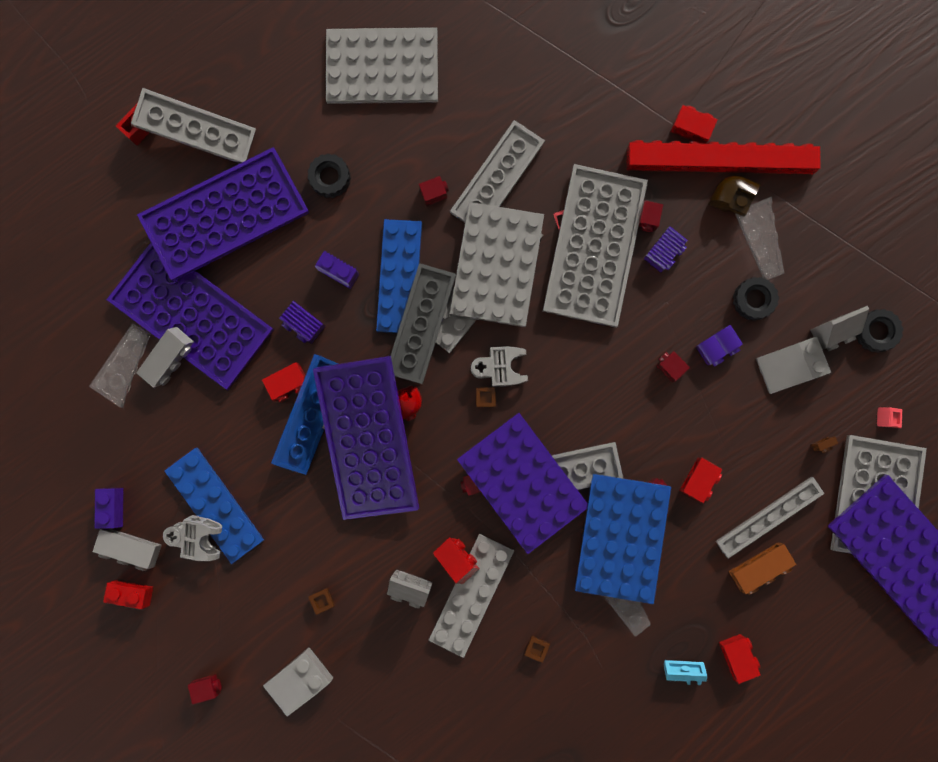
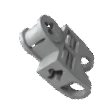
M509 346L490 347V357L476 358L472 362L471 373L476 378H491L492 387L512 386L527 382V375L520 376V374L515 373L511 369V361L518 358V356L527 355L526 349ZM479 363H481L483 367H486V369H483L482 373H479V370L475 369V367H478Z
M192 515L184 519L183 522H178L173 527L166 528L163 532V540L169 546L181 548V558L195 561L216 560L220 558V551L210 544L208 536L209 534L221 533L222 525L211 519Z

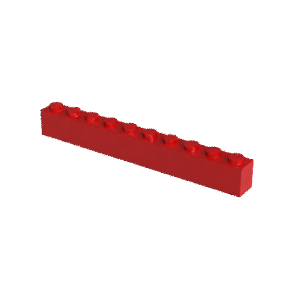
M635 140L630 142L627 147V170L815 174L820 169V146H813V144L794 146L793 143L783 145L766 143L764 145H757V143L750 142L745 145H738L737 142H729L727 144L709 142L707 144H700L698 141L662 143L659 140L644 143L642 140Z

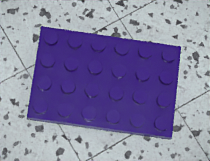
M520 413L516 414L457 459L527 554L588 508V503Z

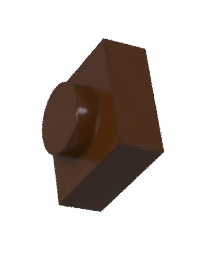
M495 387L476 388V407H496Z
M835 436L826 437L812 443L811 446L813 451L826 453L833 450L832 446L838 444Z
M328 588L308 597L316 615L335 606Z
M531 636L524 655L543 663L550 643Z

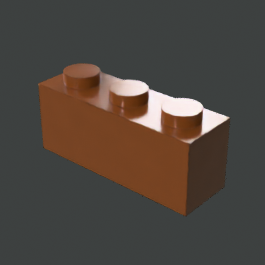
M778 542L731 569L729 573L740 592L750 595L757 592L759 586L774 582L776 576L791 572L792 567L797 564L785 544Z

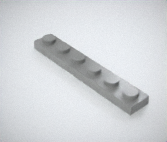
M810 477L715 542L726 558H730L822 496L824 492L814 477Z

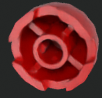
M408 386L398 390L403 420L406 419V421L414 419L422 406V397L417 386L414 388L413 386Z

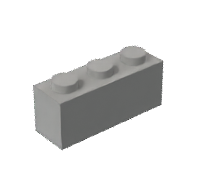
M178 327L167 329L136 373L153 388L160 385L164 386L169 382L171 373L180 367L181 359L190 353V347L194 341Z
M104 528L99 531L93 552L98 553L100 558L117 559L119 564L136 565V569L147 571V569L155 567L162 545L110 528Z

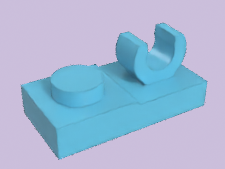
M664 661L666 680L687 681L688 685H690L691 681H697L698 685H701L702 681H707L704 662Z

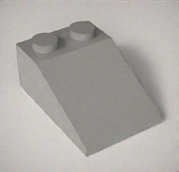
M865 306L811 329L813 337L817 336L822 350L827 348L828 351L838 348V343L842 341L846 344L856 340L855 336L863 331L869 307Z
M817 336L756 358L769 394L831 373Z
M396 570L390 578L387 595H390V599L397 602L405 600L409 602L410 606L415 608L424 607L433 582Z
M307 648L265 683L263 687L285 715L289 716L332 681L333 676L313 651Z

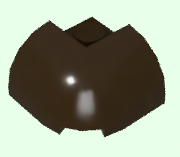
M741 176L727 177L717 185L708 204L724 212L728 209L745 217L759 190L760 184Z

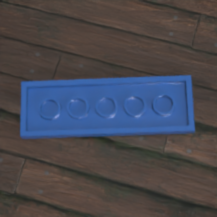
M384 219L377 332L398 333L420 263L422 221Z
M314 354L273 456L272 464L301 474H307L324 431L313 368L338 363Z
M194 448L165 470V473L196 516L211 519L222 525L221 533L210 535L231 564L264 541L198 448Z

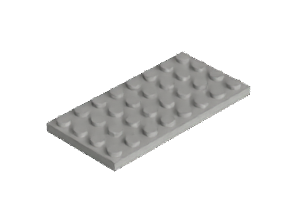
M577 164L573 165L542 312L618 327L648 180Z

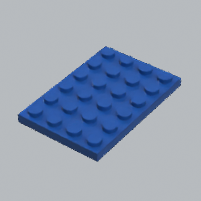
M592 474L575 591L654 604L671 486Z

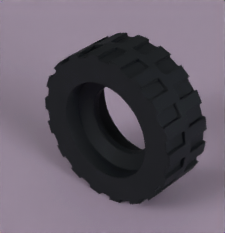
M322 154L318 158L316 157L310 163L308 169L310 185L318 195L325 198H335L342 195L350 185L351 176L348 166L341 157L339 158L335 154ZM327 167H332L338 172V180L332 185H326L320 179L321 171Z
M752 277L736 288L733 295V305H735L736 312L738 311L741 317L756 321L769 316L775 311V308L778 306L779 296L778 290L774 287L773 283L769 282L770 280L763 279V277ZM751 290H759L764 294L765 302L760 308H753L747 303V294Z
M886 309L868 312L862 333L856 335L858 343L864 349L875 353L893 349L896 347L895 345L900 343V339L903 337L902 322L897 315ZM874 322H882L887 326L888 335L885 339L876 340L871 336L870 327Z

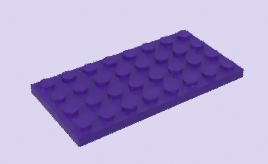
M273 147L137 214L169 278L174 282L309 214V211Z
M152 243L148 245L106 299L159 340L167 329L178 327L194 341L190 347V353L183 358L226 390L230 389L274 331L272 327L196 271L172 282Z
M391 356L313 368L343 520L418 510L419 503Z
M884 475L828 525V528L928 641L937 647L938 530L891 477Z

